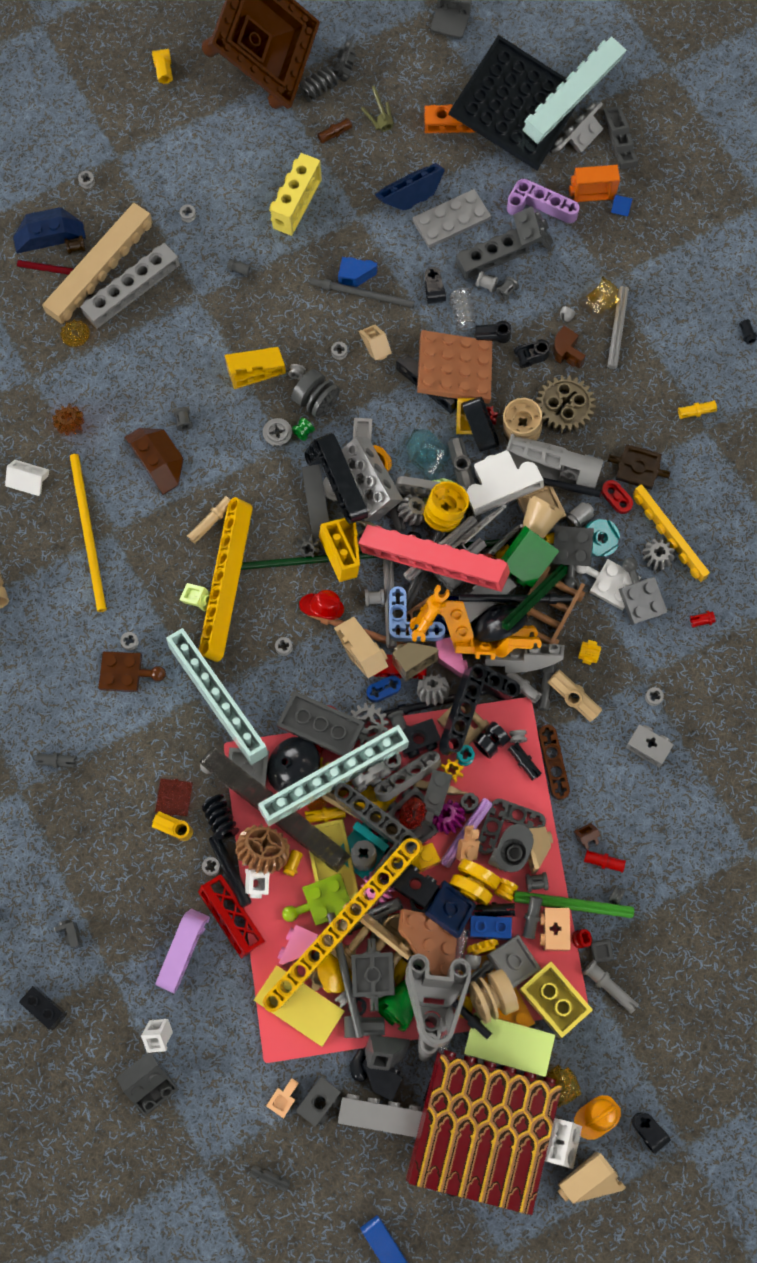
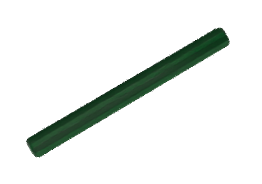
M560 564L501 622L502 629L509 631L567 574V566Z

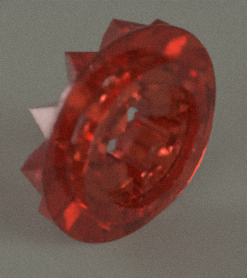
M418 798L407 800L399 813L400 823L411 830L421 827L422 820H426L424 815L428 812L425 809L426 804ZM413 810L416 811V812H415V818H412V817H413Z

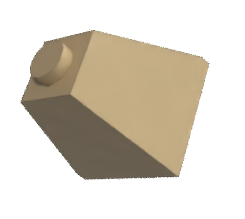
M595 1152L557 1184L560 1188L557 1192L565 1202L569 1199L571 1203H577L620 1192L626 1187L621 1181H618V1175L603 1155Z

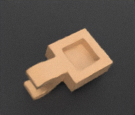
M473 825L465 826L464 839H459L456 859L459 861L462 858L477 860L480 844L478 840L479 830L474 829Z
M292 1078L284 1091L277 1088L266 1107L284 1118L296 1100L291 1095L299 1082Z

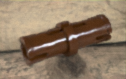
M346 118L337 124H331L330 128L317 133L318 139L323 144L334 137L338 138L341 133L353 128L349 118Z

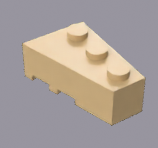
M355 617L334 628L348 657L367 678L388 667L385 661L388 659L383 649L379 648L376 642H373Z

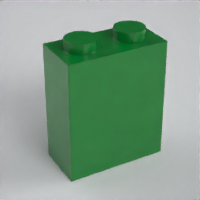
M525 526L501 559L508 564L509 576L513 574L517 577L515 581L524 587L527 584L532 588L558 554L559 550Z

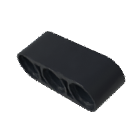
M478 397L463 402V410L479 451L482 452L498 447V436L483 398Z

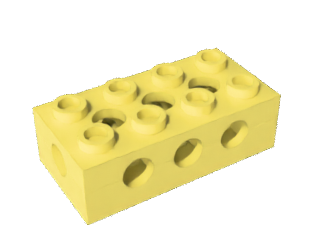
M300 153L298 159L294 160L291 172H288L285 177V184L278 190L276 201H273L270 205L269 211L271 212L273 229L291 236L294 234L322 180L319 159Z

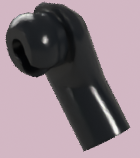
M360 1049L350 1062L349 1067L352 1078L355 1081L363 1082L367 1076L362 1068V1063L366 1056Z

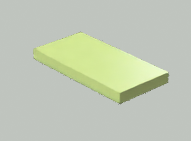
M492 1017L490 1023L485 1024L482 1020L480 1021L492 1033L488 1039L484 1038L475 1028H470L464 1054L546 1077L556 1034L501 1019L494 1020Z

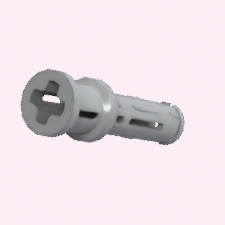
M592 960L583 970L582 974L588 975L596 983L597 987H602L630 1014L636 1010L635 1007L637 1008L639 1004L610 979L611 976L608 972H604L596 965L597 962Z

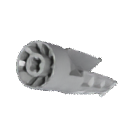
M511 434L506 448L516 468H519L524 462H533L544 478L595 489L604 461L586 454L581 455L568 451L560 446L515 437V434Z
M505 504L500 506L465 533L451 547L456 548L458 546L460 549H466L470 553L478 554L487 546L480 537L468 548L464 544L507 506ZM523 524L515 526L485 552L484 555L488 558L494 556L523 527ZM433 573L440 582L444 583L445 588L451 592L464 582Z

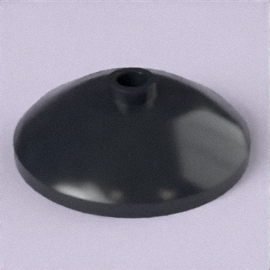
M494 606L485 611L475 621L472 627L474 638L481 642H492L509 637L526 624L528 615L526 614L507 631L502 629L501 622L517 606Z
M300 737L288 738L281 742L273 750L268 761L267 775L271 786L280 792L319 770L321 764L319 751L313 743Z

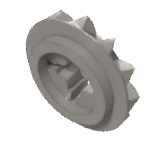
M281 418L269 420L263 427V437L266 443L268 442L272 446L280 447L288 443L289 439L292 438L291 425ZM275 427L279 429V432H282L279 438L276 437V434H273L276 430Z

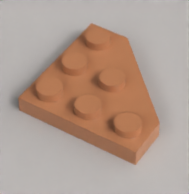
M406 909L400 910L398 931L402 937L406 938L414 955L422 954L428 958L430 964L429 975L447 977L448 969L455 960L457 939L427 917L425 913Z

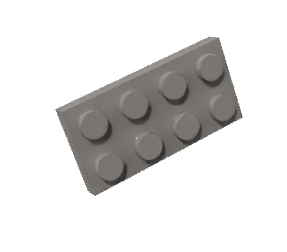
M475 189L412 217L413 223L428 248L491 220L490 213Z

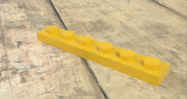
M641 484L636 487L633 493V499L636 504L644 508L646 517L654 521L657 531L661 535L664 534L667 538V543L670 542L669 547L677 551L678 557L683 564H687L693 578L698 579L700 582L705 580L710 574L708 569Z

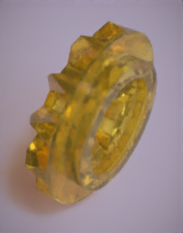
M73 319L71 322L66 321V325L61 327V338L68 346H81L89 338V328L81 320L76 321ZM71 329L77 331L79 337H77L75 334H72Z

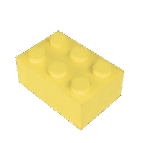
M549 962L518 990L559 1039L563 1038L593 1011L552 962Z

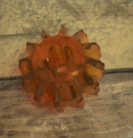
M68 404L67 408L61 405V410L55 409L56 415L52 416V419L54 421L53 425L58 429L59 433L65 432L69 436L71 431L76 435V429L82 430L81 425L85 422L83 419L84 415L77 406L72 408V405Z

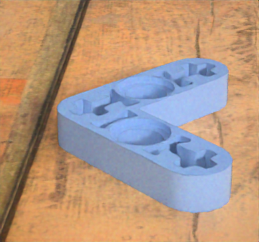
M399 586L393 587L389 593L390 637L398 642L413 641L410 622H407L406 591ZM396 593H400V604H396ZM395 610H401L403 616L396 618L392 613ZM433 622L428 629V635L425 633V641L442 640L445 637V626L441 622ZM396 628H400V635H396ZM406 628H409V636H406ZM435 628L441 631L439 635H435V632H433ZM420 636L417 637L416 641H421Z

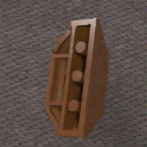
M139 428L124 437L162 495L179 486L184 459L164 429Z

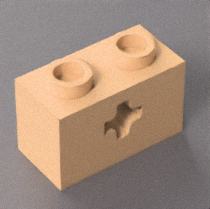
M544 908L543 913H540V925H543L544 934L540 933V946H544V951L571 950L570 908ZM554 924L560 930L556 935H554L553 931H550Z

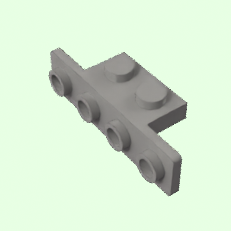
M591 103L586 108L587 112L581 114L575 120L574 126H570L564 131L565 135L555 141L554 147L550 151L555 153L561 150L569 141L578 153L583 152L603 130L602 126L593 116L603 103Z

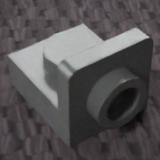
M65 920L59 922V926L54 927V932L57 933L67 931L65 940L68 946L70 945L73 949L83 947L77 923Z

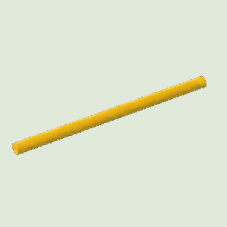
M78 454L70 455V462L97 612H104L107 609Z

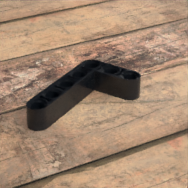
M331 433L314 439L304 453L305 460L309 466L322 464L347 523L352 524L368 518L366 505L335 435Z
M475 664L467 668L462 675L439 743L441 753L449 756L463 748L481 691L501 700H510L519 695L521 690L519 683L481 664ZM473 671L477 674V678L474 677ZM490 679L493 681L494 686L491 685ZM467 688L471 691V696L467 693ZM461 706L464 707L465 713L462 712ZM455 723L459 726V731L456 730ZM449 741L453 744V749L449 747Z

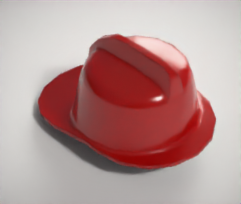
M322 590L317 594L310 593L303 596L299 601L300 610L310 616L335 620L344 613L343 603L332 590Z

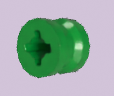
M301 418L299 424L293 426L292 431L302 441H306L309 433H313L315 428L308 420Z

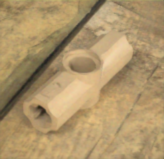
M560 669L548 680L547 683L565 698L567 705L577 709L589 722L594 720L602 711V708L585 693L583 687L575 684ZM576 693L579 695V698H573L570 694Z

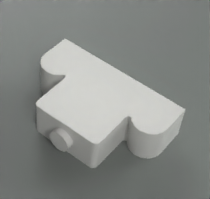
M506 450L496 455H489L485 460L474 464L475 473L480 484L469 486L467 493L469 505L476 517L543 488L544 481L535 463L524 462L517 469L509 451Z

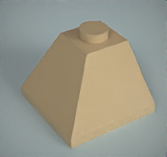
M546 827L529 828L534 839L528 858L531 874H536L551 848V843H553L551 832H547Z

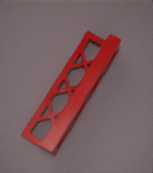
M222 874L200 887L198 890L199 895L241 959L265 942L244 908L240 906L235 894ZM219 881L223 887V893H215L211 886ZM224 899L231 900L234 903L233 911L224 908ZM235 916L242 917L245 920L244 928L235 925ZM246 933L254 934L258 941L249 946L245 940Z

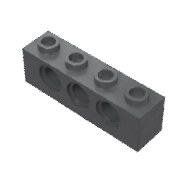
M517 228L510 229L503 235L494 236L489 241L478 243L468 250L460 251L456 254V265L463 278L467 280L480 274L481 271H488L527 254L529 246L523 248Z

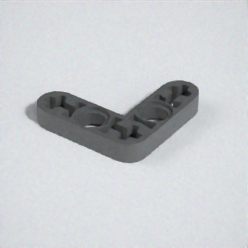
M495 799L492 801L493 805L487 813L478 839L480 843H484L487 837L483 836V833L488 836H495V840L490 838L489 845L491 848H487L486 851L479 844V853L489 855L493 852L504 821L525 825L527 828L544 827L546 824L544 815L503 799ZM498 803L502 804L504 809L498 815V818H502L501 821L495 817H489L490 814L495 815L496 808L493 806H497ZM514 810L522 811L523 819L515 820L512 817V812ZM527 813L531 814L529 816L530 819L535 820L536 817L540 818L539 822H541L542 825L538 824V826L535 827L533 826L534 822L529 820L527 821V824H525L524 821L527 818ZM489 822L497 823L498 830L496 832L488 831L487 824Z

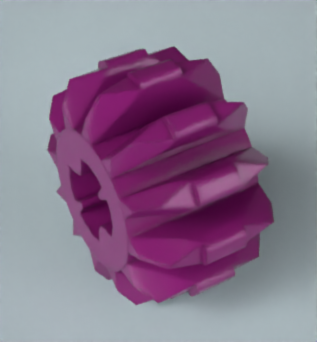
M449 799L447 804L444 802L439 817H433L432 823L436 825V829L439 832L444 831L448 835L452 830L453 833H456V828H462L461 822L466 821L465 811L458 802L453 803Z

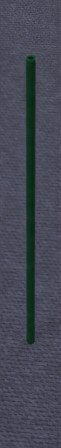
M511 538L505 545L508 544L510 546L516 538ZM500 539L484 540L487 545L485 548L494 546ZM467 542L464 546L468 548L473 542ZM359 552V559L379 558ZM319 555L314 557L242 562L241 570L330 561L327 555Z

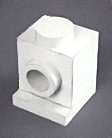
M245 869V893L250 894V898H262V895H268L270 873L267 872L264 875L262 871H259L256 874L254 869ZM254 880L258 881V885L256 887H253Z
M168 1019L149 1020L141 1035L147 1053L167 1050L166 1045L173 1033Z

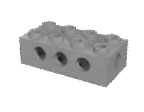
M355 437L341 450L368 511V518L364 520L377 521L399 504L403 498L370 439Z

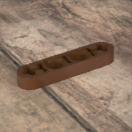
M544 725L540 728L538 736L551 794L557 800H564L568 797L570 788L557 731L551 725ZM546 729H548V732L553 733L550 736V741H555V744L544 745V743L548 742L547 737L542 735ZM554 748L557 751V756L555 758L548 757L546 754L547 749ZM553 767L560 768L562 771L561 776L554 777L551 774V769ZM564 779V782H560L561 788L566 790L563 796L555 792L558 789L557 782L553 784V781Z

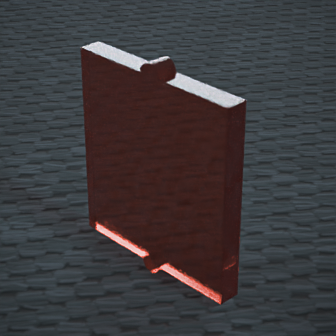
M160 779L155 813L160 811L164 814H169L171 817L173 815L188 817L193 782L179 781L178 779Z

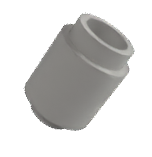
M581 502L568 513L566 521L571 527H582L594 517V509L589 503Z

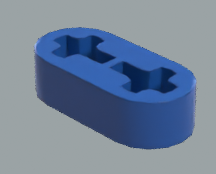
M389 676L371 684L367 688V698L371 702H379L397 694L401 689V680L396 676ZM390 681L398 683L396 689L392 687L385 689V687L389 686ZM372 689H375L376 691L383 689V691L378 693L379 697L370 695L372 693Z

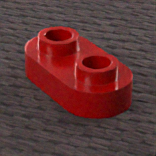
M614 480L606 481L603 484L602 495L614 510L620 514L630 512L633 500L622 486ZM608 489H612L614 493L610 494ZM620 503H624L626 507H621Z

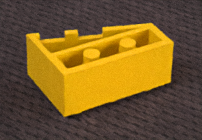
M279 347L224 355L234 390L286 374L285 364Z
M345 518L321 524L319 539L339 582L357 578L360 567L356 522L348 524Z

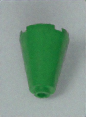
M404 979L395 986V995L378 998L379 1011H377L392 1026L394 1023L398 1024V1030L403 1032L409 1027L414 1017Z

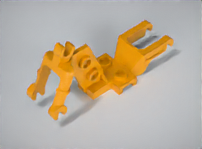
M440 585L436 586L434 594L420 608L421 611L417 617L410 620L411 630L418 624V628L412 632L413 642H416L418 636H420L421 642H424L426 639L425 633L430 625L433 624L437 614L442 615L445 618L455 653L475 654L476 659H480V655H490L491 660H495L496 656L503 658L516 648L532 649L535 643H537L538 648L542 646L540 638L537 637V628L532 625L523 626L513 635L492 642L476 640L464 602L446 600L450 592L446 589L444 594H439L441 590ZM531 632H533L534 637H529Z

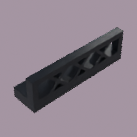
M407 355L404 359L399 357L396 360V370L417 386L419 363L410 355ZM427 394L450 414L457 407V399Z

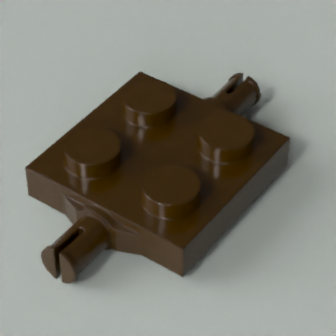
M626 444L624 452L620 457L609 454L607 461L618 464L616 480L636 486L642 484L644 488L652 490L654 481L658 476L669 479L671 471L660 469L662 454Z

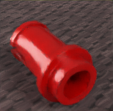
M708 610L706 613L690 616L692 628L706 624L711 626L712 623H715L713 611L709 612Z

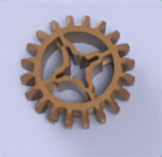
M253 824L251 828L247 827L242 831L237 839L236 854H238V860L242 861V866L247 865L249 870L254 869L256 874L259 871H262L264 875L267 872L271 874L275 871L279 872L286 865L290 855V845L287 844L288 838H283V833H277V828L273 830L270 829V826L263 827L260 824L257 827Z

